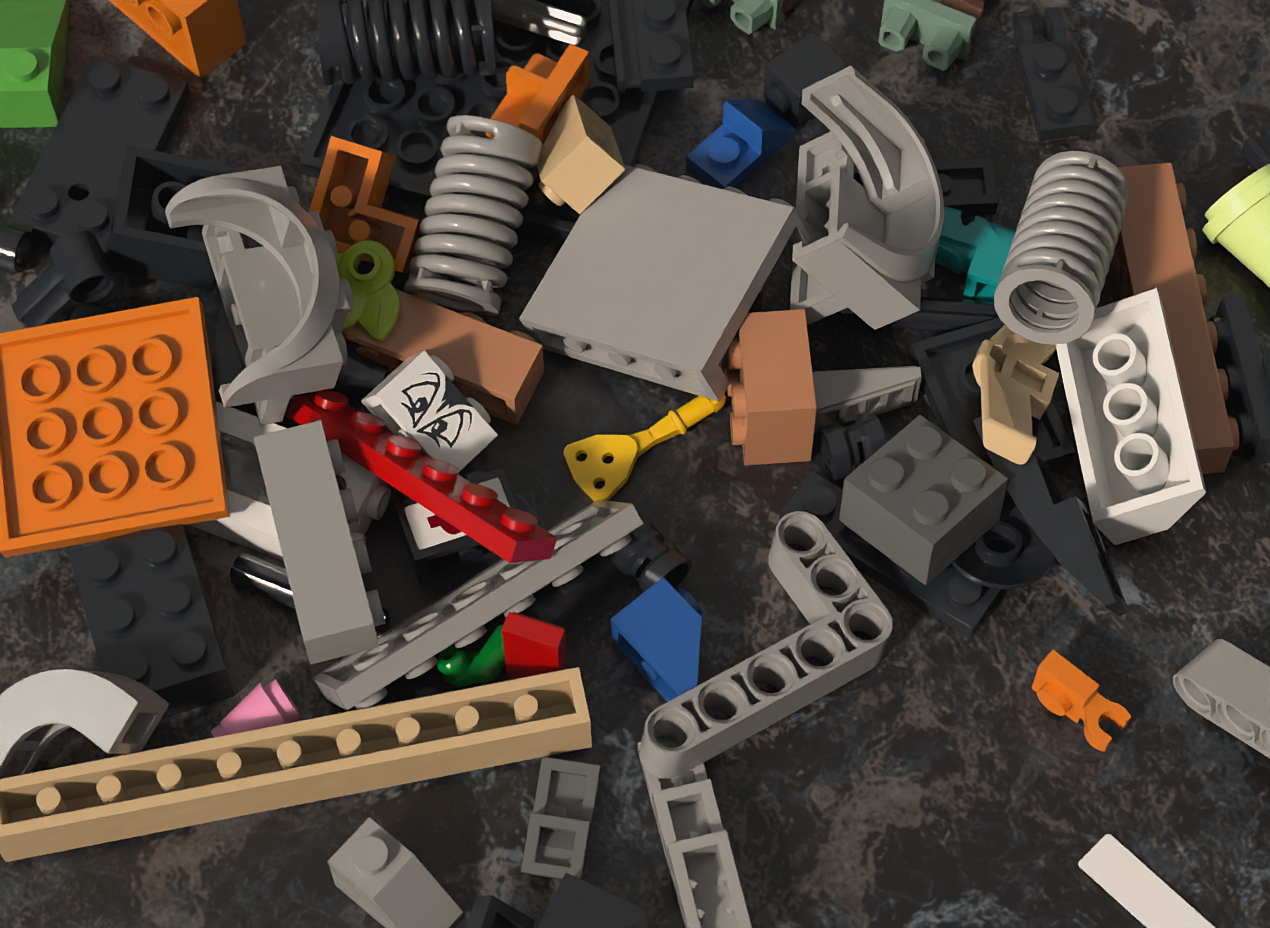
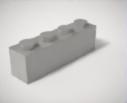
M321 420L253 437L310 665L379 647L374 626L385 624V619L377 589L366 592L361 575L372 572L364 538L354 541L351 538L348 524L358 522L359 520L351 489L339 491L335 474L346 472L338 439L326 441Z

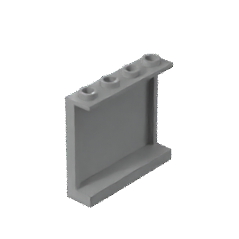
M637 164L634 167L624 165L625 170L581 213L519 319L532 338L538 344L543 345L544 350L720 402L730 384L719 366L722 357L787 242L799 243L803 241L805 244H808L810 237L799 218L798 211L784 200L772 198L767 201L748 196L741 190L733 187L720 189L701 184L689 176L681 175L676 178L657 173L645 165Z

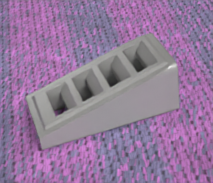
M905 366L812 372L816 399L814 433H818L819 428L834 423L844 426L854 423L855 419L873 413L879 415L917 403L921 382L920 367Z

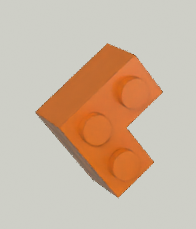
M331 136L309 212L318 210L324 231L330 230L334 235L337 253H345L350 246L357 242L373 240L383 244L391 252L395 261V271L409 274L410 262L416 256L414 252L415 243L422 237L419 231L422 220L381 207L396 156ZM367 258L363 260L375 264L374 259Z

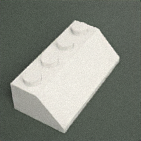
M1155 288L1097 308L1090 329L1081 338L1069 343L1056 344L1092 521L1114 545L1169 529L1207 493L1161 294Z

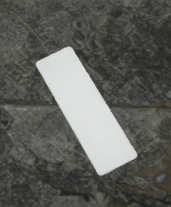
M1106 834L1078 863L1084 872L1147 928H1215L1110 834Z

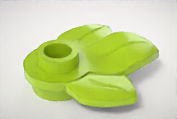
M364 240L350 246L345 253H337L336 264L340 279L346 278L348 280L353 296V309L347 313L342 330L359 321L373 338L383 341L393 329L400 312L401 300L391 284L395 274V261L391 252L383 244L373 240ZM367 258L374 259V268L370 273L365 275L358 273V266L361 261Z

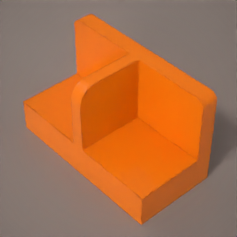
M570 43L558 62L540 54H534L524 69L518 66H511L506 73L507 95L490 119L507 123L529 132L537 137L543 146L566 101L573 94L580 99L590 84L589 51ZM486 132L488 137L494 138L492 133Z

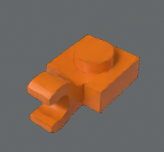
M1052 650L1038 665L1032 689L1037 692L1040 702L1054 714L1066 715L1077 724L1082 719L1084 722L1085 738L1097 750L1105 752L1112 741V737L1101 730L1099 722L1111 721L1118 728L1124 730L1131 718L1129 712L1122 705L1111 702L1098 693L1100 686L1098 683L1055 650Z

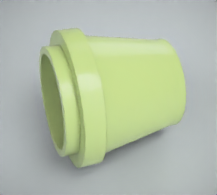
M1270 164L1238 183L1207 210L1205 217L1208 219V222L1202 231L1212 244L1219 242L1270 289Z

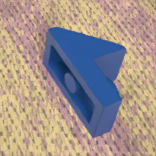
M728 99L723 103V124L686 156V168L708 186L720 189L725 187L737 188L796 135V128L759 99Z

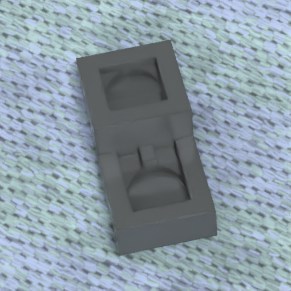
M542 757L533 813H530L521 873L563 879L567 872L582 879L602 770L600 765Z

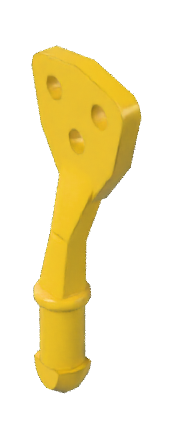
M725 393L720 402L697 396L677 410H670L666 417L649 429L629 436L594 435L568 444L564 448L563 454L576 484L594 502L596 500L609 501L627 482L639 456L658 443L679 434L684 435L688 428L713 412L717 413L720 411L726 401ZM580 454L587 455L585 461L582 462L577 461V457ZM608 456L614 457L613 462L610 464L603 462ZM604 481L605 486L603 488H595L597 482Z

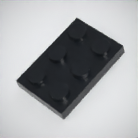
M1000 318L911 343L908 354L913 366L920 367L921 385L940 429L993 468L994 466L973 422L974 419L982 416L981 387L974 376L972 364L981 343L984 340H989L1005 325ZM1051 399L1040 420L1031 416L1032 435L1037 438L1032 454H1036L1049 465L1050 469L1073 462L1076 452Z

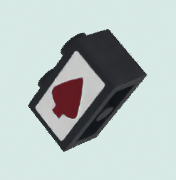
M503 468L490 472L483 470L474 471L463 476V478L473 484L483 485L494 490L498 494L497 499L512 509H518ZM406 496L405 499L394 502L398 527L419 585L501 558L410 497Z

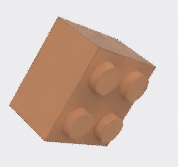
M805 309L747 313L727 349L728 363L725 364V376L730 383L726 389L727 396H732L733 412H730L732 445H742L744 466L811 461L816 399Z

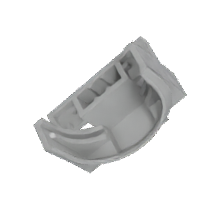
M849 66L802 90V105L831 131L799 146L796 210L810 237V241L808 244H805L803 241L799 243L794 242L790 310L805 309L807 325L838 311L842 314L855 313L876 330L920 311L921 283L934 278L935 258L944 221V200L940 179L932 157L925 145V140L919 135L906 115L887 96L855 68ZM854 165L861 177L864 187L861 186L854 179Z

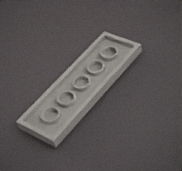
M596 500L548 530L549 533L557 537L551 559L509 563L502 559L378 636L379 647L350 654L311 679L322 698L346 710L353 706L356 710L368 708L383 699L388 693L385 686L402 675H405L406 679H412L431 669L437 663V659L434 656L453 643L456 648H461L480 638L487 631L484 624L501 613L507 617L509 612L519 613L528 608L536 600L533 596L534 592L550 582L556 587L577 577L584 570L581 563L598 552L601 556H607L626 546L632 540L629 533L644 523L633 504Z

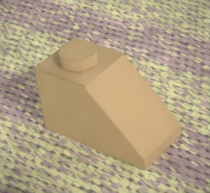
M573 94L566 101L542 146L537 164L541 179L538 185L543 193L556 205L562 206L566 202L576 212L581 214L625 170V166L612 128Z

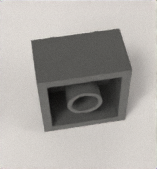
M919 415L844 479L839 521L926 586L1000 520L1008 478Z

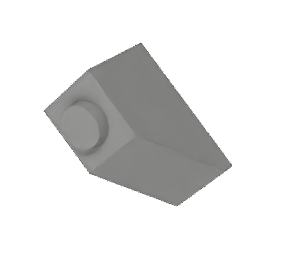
M370 817L328 860L335 885L385 928H453L464 916L463 911L418 858Z

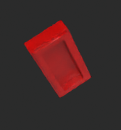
M514 611L508 613L502 627L507 677L520 679L568 669L566 638L563 627Z

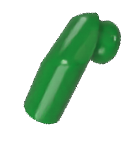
M503 625L496 627L480 651L465 652L464 649L456 648L455 646L445 648L437 658V667L442 673L443 680L456 687L488 683L495 680L506 665L502 638Z

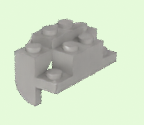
M281 166L216 175L198 180L180 190L170 200L165 210L169 227L204 225L202 236L243 367V371L238 374L232 383L220 386L219 393L223 406L226 408L254 402L260 425L282 422L289 399H293L294 395L334 388L342 365L347 363V348L341 330L347 313L353 309V296L348 280L346 278L340 279L336 264L337 246L334 235L330 230L324 231L318 210L306 212L300 206L297 191L294 186L287 187ZM249 237L263 246L249 248Z

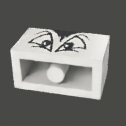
M425 350L408 357L361 400L372 415L381 418L385 422L384 427L398 436L408 437L417 441L422 446V452L433 459L455 465L459 471L498 436L489 425L491 419L484 407L473 398H465L452 383L454 375L450 368L437 356H429Z

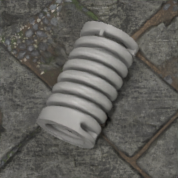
M476 116L450 117L446 127L450 137L445 138L441 144L440 149L443 158L437 162L435 167L437 178L433 180L430 186L432 197L427 201L424 208L427 217L422 220L419 227L422 237L415 243L414 252L416 256L410 262L409 277L403 289L408 294L426 295L434 300L437 305L452 311L470 312L477 316H495L500 311L502 299L493 292L491 287L501 288L507 284V274L499 268H507L512 264L513 255L508 249L513 248L518 242V235L512 229H517L522 225L523 215L519 209L524 208L529 199L523 190H527L532 186L534 180L532 174L527 169L533 168L538 164L542 143L529 132L507 123ZM471 130L492 133L494 138L489 139L476 136L471 133ZM440 252H444L453 257L445 256ZM438 273H442L446 276L452 277L463 282L474 284L476 286L450 281L442 277Z
M1083 151L1061 152L1045 159L1036 170L994 294V306L1000 320L1011 331L1022 338L1042 344H1064L1081 338L1092 325L1114 254V248L1117 244L1118 235L1130 201V187L1124 174L1116 165L1105 158Z

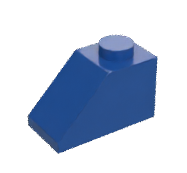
M663 577L611 618V643L667 702L698 686L702 610L689 592L683 588L676 591Z

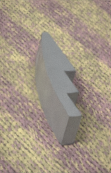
M670 736L656 738L661 745L667 748L681 746L677 739ZM638 742V746H637V750H638L639 757H640V744H641V742ZM704 763L671 779L656 777L650 774L642 765L650 801L685 927L752 928L727 831L723 830L712 783L707 778Z

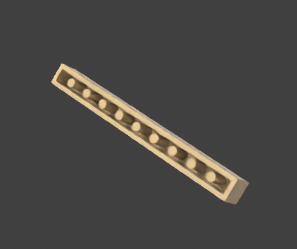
M579 667L0 779V854L5 862L590 748L592 747L591 721Z

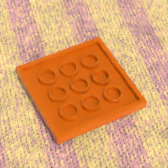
M199 297L0 333V553L5 558L116 538L140 530L179 524L187 525L231 517L204 306Z

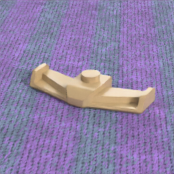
M1006 325L989 340H984L981 343L972 367L976 381L981 387L984 447L1016 464H1025L1035 449L1037 438L1032 435L1031 416L1039 420L1041 419L1050 403L1060 374L1043 365L1057 350L1056 345L1036 343L1022 338L1011 331Z

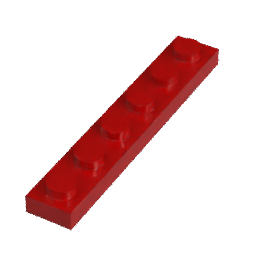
M331 390L316 391L315 395L294 396L293 399H290L286 413L287 418L298 425L321 420L326 441L338 439L342 454L507 562L519 563L551 559L557 537L538 526V520L535 516L505 505L497 499L498 494L494 490L469 482L458 475L459 469L455 465L433 459L421 451L422 446L420 443L389 431L384 427L385 422L381 418L356 410L348 404L349 399L343 394Z

